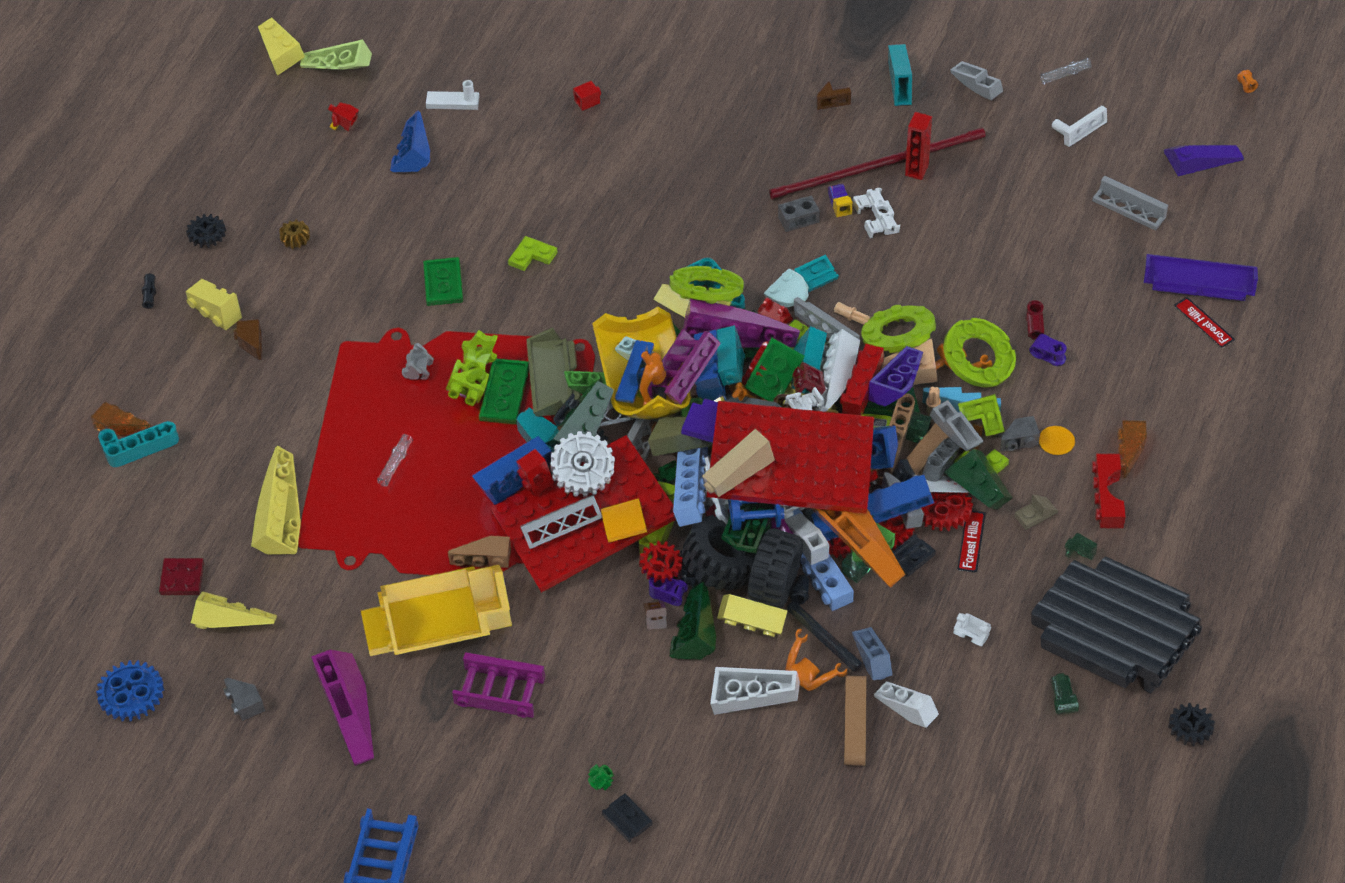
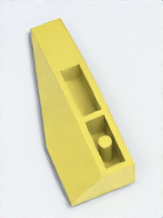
M277 446L275 447L262 485L255 515L251 546L265 554H296L301 519L294 458L292 453Z

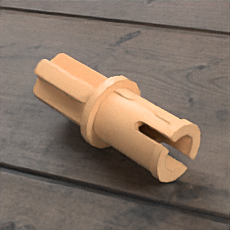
M838 302L834 308V313L848 318V321L854 320L864 325L870 320L868 315L856 311L855 307L851 308L841 302Z
M932 386L929 390V397L926 399V414L931 417L932 409L941 404V399L939 398L940 389L938 387L934 388Z

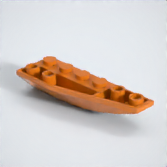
M812 508L813 512L890 588L905 575L868 509L867 514Z

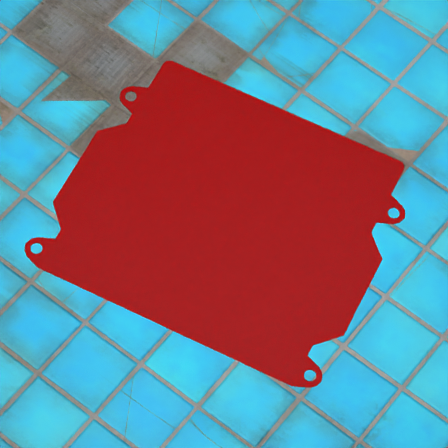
M402 328L390 329L379 343L345 341L340 344L301 518L299 548L335 551L339 566L345 570L358 568L369 553L382 554L399 573L435 575L473 567L471 565L456 566L450 564L449 550L488 536L507 537L490 509L494 504L485 495L472 475L527 442L519 433L516 424L479 420L485 391L480 402L470 406L466 404L465 397L459 395L458 398L453 399L448 396L449 391L446 390L457 359L461 363L464 361L463 341H470L476 333L446 331L425 345H422L427 350V353L434 358L433 364L426 366V370L430 374L427 380L421 379L422 374H419V379L412 380L406 379L402 375V369L407 364L406 356L414 347V345H411L408 333ZM394 332H400L402 337L399 340H393L391 335ZM484 333L487 336H498L492 350L493 353L497 354L498 359L529 362L527 339L532 336ZM585 339L573 340L575 345L578 343L585 345L583 351H576L577 368L573 371L593 372L595 354L591 344ZM492 362L487 363L485 366V372L488 374L490 373ZM530 371L520 413L525 412L529 407L533 409ZM555 415L542 416L556 425L553 420ZM523 486L520 490H518L515 494H517L518 492L524 490V489H525L524 486ZM512 544L509 567H502V572L516 563H523ZM353 556L356 562L353 565H346L344 562L345 558ZM474 566V567H475V570H476V569L485 568V567H489V566H482V567H476V566Z

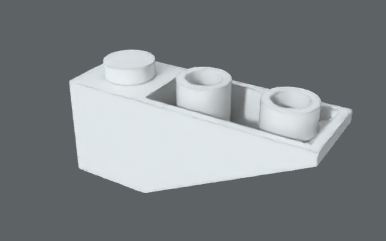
M801 513L785 519L793 534L802 538V552L810 565L829 558V543L819 528Z
M887 681L874 694L875 698L909 722L925 728L939 715L931 696Z

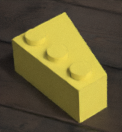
M272 17L258 26L277 76L305 57L299 42Z

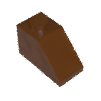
M259 319L237 321V329H234V339L238 340L239 347L256 359L262 360V331Z

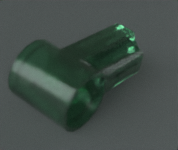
M1059 673L1051 677L1056 714L1078 712V699L1076 694H1073L1069 676Z

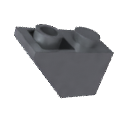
M1034 416L1018 418L1013 421L1001 437V452L1026 447L1031 448L1039 445L1040 432Z
M231 678L224 679L226 685L223 688L228 700L232 699L231 707L235 715L239 714L242 721L265 711L262 699L255 685Z

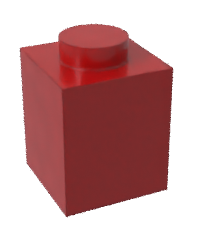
M592 81L573 88L574 101L582 111L600 104L601 90Z

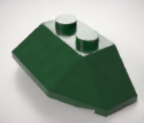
M742 504L740 510H744V512L773 510V504ZM729 517L722 539L741 552L757 554L762 538L771 529L773 518L747 519L741 522V530L733 531L731 517Z

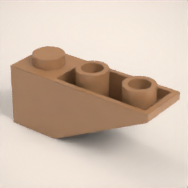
M488 536L449 550V562L456 566L490 567L499 565L500 568H508L511 542L510 537Z

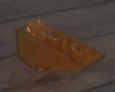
M104 402L91 416L94 429L100 432L104 429H112L118 437H127L151 427L146 420H140L132 413H126L118 406Z
M1122 420V426L1118 428L1117 437L1118 440H1121L1118 453L1122 455L1120 461L1123 478H1127L1145 448L1147 438L1146 421Z

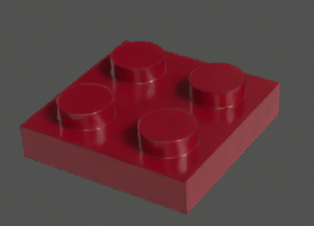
M164 558L159 586L160 595H200L204 568L203 558Z

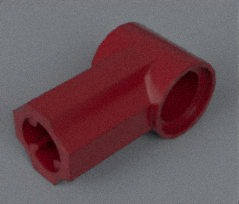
M1032 300L1027 304L1025 315L1028 337L1032 340H1036L1040 334H1044V306L1037 300Z

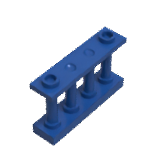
M728 499L733 531L741 530V522L747 519L775 518L776 527L781 526V519H784L785 515L784 507H780L779 504H773V510L744 512V510H740L742 504L757 502Z
M367 808L365 816H362L360 821L361 832L350 870L345 873L344 883H403L419 827L417 816L408 815L407 821L403 822V824L374 820L372 810ZM371 828L400 832L403 835L401 841L397 843L369 838ZM366 847L392 850L397 853L396 860L393 859L392 861L363 857ZM360 866L391 870V879L382 880L358 876Z

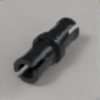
M150 273L144 276V286L142 287V306L146 309L153 308L154 296L156 295V276Z

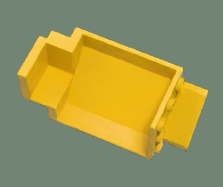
M499 565L476 570L473 566L380 586L381 592H377L380 606L361 610L370 656L393 651L395 655L487 636L490 635L491 630L512 626L503 572Z

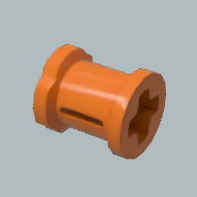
M1243 70L1238 74L1237 80L1239 83H1242L1244 92L1251 93L1257 89L1258 82L1252 78L1250 70Z

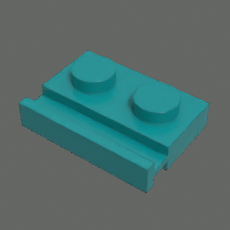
M826 254L794 269L795 272L804 278L809 286L808 293L839 277Z

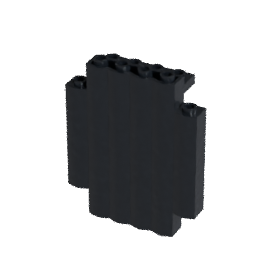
M1106 556L1098 563L1095 569L1073 560L1031 612L1032 625L1044 630L1040 637L1041 648L1125 689L1130 682L1133 683L1138 675L1144 678V691L1150 694L1155 688L1160 687L1163 679L1167 678L1173 666L1182 658L1184 650L1187 651L1195 637H1198L1202 630L1201 618L1188 613L1191 607L1189 594Z

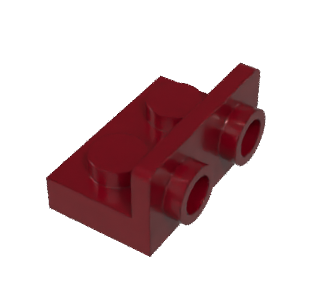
M802 362L800 367H796L792 375L795 393H802L804 388L812 393L813 388L816 387L822 396L826 390L823 372Z

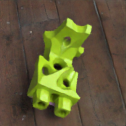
M478 330L470 341H463L464 361L461 363L457 359L446 387V390L449 391V397L453 399L458 398L459 395L465 397L466 404L470 406L480 402L489 374L485 372V366L489 362H494L497 358V354L492 352L498 337L497 335L487 336Z

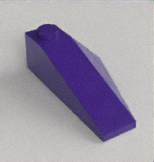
M1180 145L1164 149V153L1177 176L1244 160L1237 145Z
M906 346L869 381L868 401L887 406L903 397L913 387L923 351Z

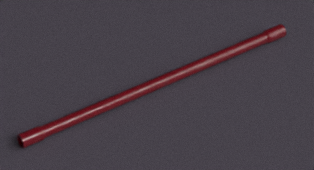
M981 127L964 134L930 143V152L985 138V130ZM906 151L793 184L769 189V194L773 200L787 196L790 193L906 160Z

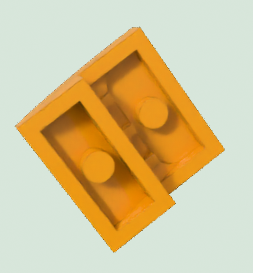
M639 498L601 509L609 543L647 532Z

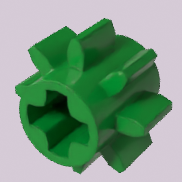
M596 764L589 770L590 773L588 775L590 777L588 782L594 789L599 790L603 788L606 791L612 785L614 774L607 765L599 767Z

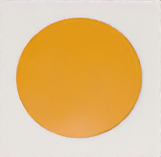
M1050 426L1041 431L1039 445L1047 453L1063 455L1073 449L1075 438L1064 427Z

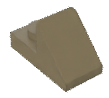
M1032 495L1031 504L1016 511L1014 517L1027 530L1057 514L1058 510L1047 497Z

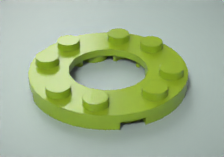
M690 266L675 270L673 275H670L669 286L672 291L680 294L681 298L704 300L707 303L714 304L717 301L730 302L733 301V298L740 296L743 292L744 281L739 275L725 269L719 270L709 266ZM695 280H710L718 282L723 286L719 289L709 287V290H707L703 286H694V284L689 283Z
M894 305L890 309L874 313V316L864 324L861 335L864 344L882 347L884 351H889V353L901 352L906 346L915 348L926 342L930 338L931 332L936 330V321L933 313L924 306ZM899 319H903L905 322L914 321L916 323L911 331L902 335L887 336L881 333L885 325L887 327L892 321L900 322Z
M980 318L960 320L951 327L945 336L943 349L948 365L956 376L974 386L994 387L1000 385L1011 375L1016 363L1015 350H1012L1009 337L1002 329L987 320ZM970 338H978L987 342L995 353L994 365L986 369L971 365L970 361L966 360V355L962 350L963 343Z

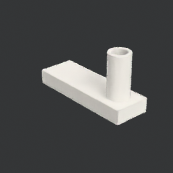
M471 80L463 82L464 92L428 91L426 109L478 110L479 92H474Z
M1100 106L1071 126L1056 119L1052 123V128L1064 135V144L1070 147L1107 123V108Z

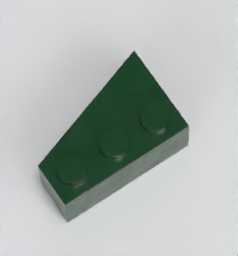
M971 450L944 471L945 474L989 508L998 510L1013 499L982 451Z

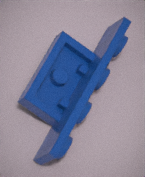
M640 340L635 341L615 396L616 401L634 403L646 366L641 354L647 351L651 355L654 343Z

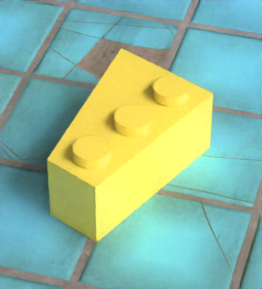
M201 279L186 291L188 305L200 311L205 318L211 319L217 327L220 326L227 330L242 318L235 293L228 294L224 288L216 289L215 284Z
M728 594L722 598L717 619L723 620L725 624L736 626V624L743 625L744 629L749 631L762 630L764 635L775 637V634L779 635L782 633L787 610Z

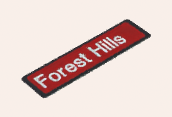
M1188 297L1174 304L1181 313L1221 348L1235 340L1234 337Z
M972 510L968 522H964L958 570L976 573L978 570L985 512Z

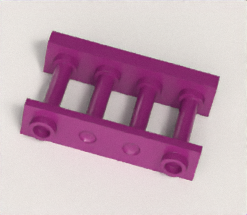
M682 329L662 359L666 370L664 381L658 385H653L651 381L648 386L650 398L653 399L652 386L665 387L664 393L676 404H681L721 343L709 331H704L700 339L695 340Z
M465 652L463 662L464 668L468 672L462 691L453 690L452 692L454 704L461 707L468 706L513 714L522 718L534 717L533 704L529 702L535 683H544V666ZM477 672L488 674L482 694L470 693ZM496 676L507 677L501 698L490 696ZM517 679L527 681L521 702L509 700L514 682Z

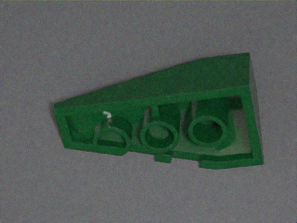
M704 582L689 591L683 608L685 615L682 620L678 621L677 627L679 631L677 636H673L671 640L669 654L671 658L701 660L715 651L716 631L708 589Z

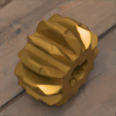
M296 219L294 222H291L289 220L288 224L283 223V226L280 228V241L286 248L291 247L292 250L295 247L300 248L301 245H306L307 241L310 240L309 227L305 225L304 221L299 222Z

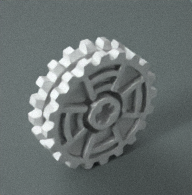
M578 431L577 435L568 434L567 439H560L561 444H556L554 447L555 451L551 454L550 466L551 472H553V480L558 481L557 486L559 488L564 487L567 494L573 492V495L576 497L579 494L587 497L588 493L595 495L598 489L604 490L605 483L609 484L610 478L613 476L615 461L614 456H612V449L607 448L608 443L606 440L601 441L599 435L591 436V432H587L584 435L581 431Z

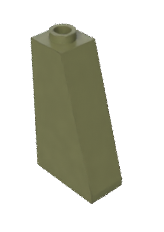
M660 417L648 439L653 456L713 446V443L681 434L686 417Z

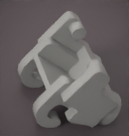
M415 343L413 350H410V353L406 356L407 364L402 369V375L404 378L412 380L419 379V374H422L421 379L427 380L430 374L426 370V366L432 365L434 358L427 353V350L421 344Z

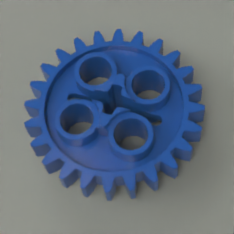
M129 660L126 666L120 662V668L113 666L114 671H106L107 677H101L102 683L97 684L99 688L96 691L97 700L102 711L105 710L107 716L112 714L113 719L120 716L121 721H124L126 717L132 721L133 716H136L139 720L142 713L148 716L147 710L155 711L153 704L160 705L158 698H163L162 691H164L159 672L155 671L154 666L148 667L147 662L141 666L139 660L136 661L135 665H132L131 660Z

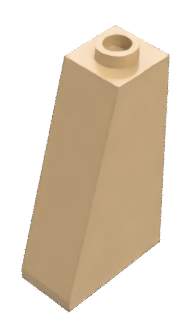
M754 429L702 475L705 489L710 494L715 493L720 497L772 463L775 459L769 441Z

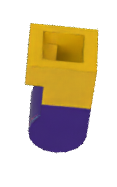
M844 185L829 186L828 194L836 217L851 215L853 202L846 193ZM845 206L847 208L845 211H840V207Z

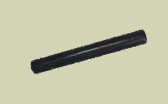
M794 601L787 606V611L852 671L855 672L861 667V662Z

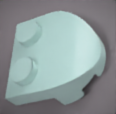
M788 269L764 292V295L781 306L791 307L794 306V299L796 297L803 301L807 300L809 286L800 274Z

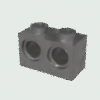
M812 195L778 205V218L786 232L819 223L820 210Z

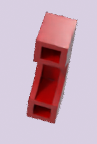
M1096 454V459L1092 461L1091 466L1092 473H1095L1093 489L1097 490V493H1094V504L1098 505L1095 518L1099 520L1100 528H1124L1126 517L1124 501L1115 498L1108 490L1111 484L1120 479V454Z

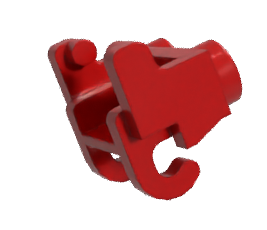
M768 297L757 311L760 315L784 324L790 323L793 319L787 307L777 304Z

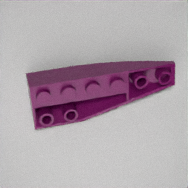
M692 298L689 300L683 330L694 338V334L703 333L704 331H717V329L735 325L742 348L760 347L763 342H769L772 337L789 347H795L800 334V330L769 317L724 304H710L703 300Z
M330 649L311 656L314 670L354 766L374 759L366 684L353 654Z

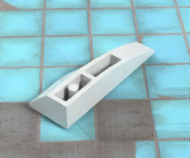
M843 329L837 334L834 333L824 346L820 371L823 372L826 390L822 394L824 399L823 405L820 407L814 406V411L826 412L841 396L846 388L848 379L852 376V369L856 363L860 340Z

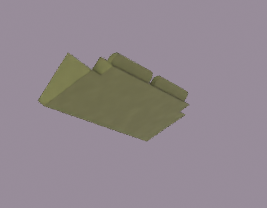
M553 327L528 338L527 350L533 412L536 417L555 415L572 393L575 395V400H579L581 397V393L568 387L564 371H573L577 368L575 343L572 340L567 341L566 338L561 340Z

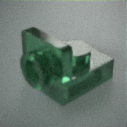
M1076 533L1065 544V556L1069 558L1076 551L1079 555L1092 560L1096 555L1097 543Z

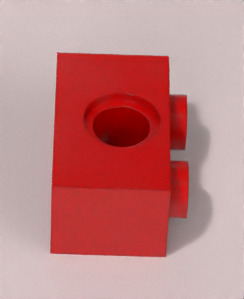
M536 449L516 461L519 468L517 472L523 480L522 485L527 491L531 490L535 496L554 484L546 460Z

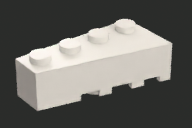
M716 667L711 696L713 713L716 715L798 701L800 685L797 671Z

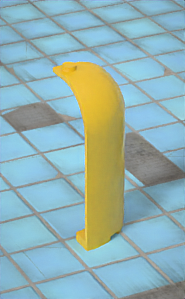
M656 307L645 314L637 315V319L633 320L605 313L592 323L606 384L614 389L610 401L617 412L637 419H657L677 413L689 405L691 400L690 391L681 404H676L667 395V400L657 396L644 406L643 397L636 396L634 403L615 400L628 360L617 353L615 348L625 336L634 340L654 343L653 352L659 353L662 360L676 340L669 312Z

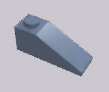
M872 627L852 632L863 663L872 680H883L886 677L892 676L890 654Z

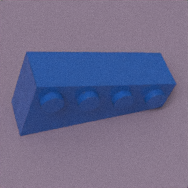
M709 331L717 339V331ZM703 333L694 334V339L699 340ZM717 350L695 382L698 398H702L703 401L704 399L714 401L721 396L727 400L726 389L718 373Z
M539 436L472 475L494 505L511 497L523 487V480L517 472L519 469L516 463L517 460L536 449L546 460L547 465H551V454L553 452Z

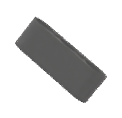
M949 438L944 439L927 458L922 472L926 480L936 482L941 478L944 471L954 463L959 445Z

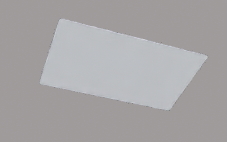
M941 476L936 482L926 480L930 492L969 493L949 476Z

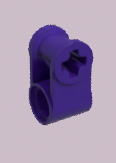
M1040 334L1029 349L1032 356L1054 366H1061L1066 362V345L1045 334Z
M653 577L649 579V595L651 598L667 602L673 606L681 605L682 596L688 589V585L684 581L673 578L672 581H669L666 578L664 583L661 582V579H658L655 583Z

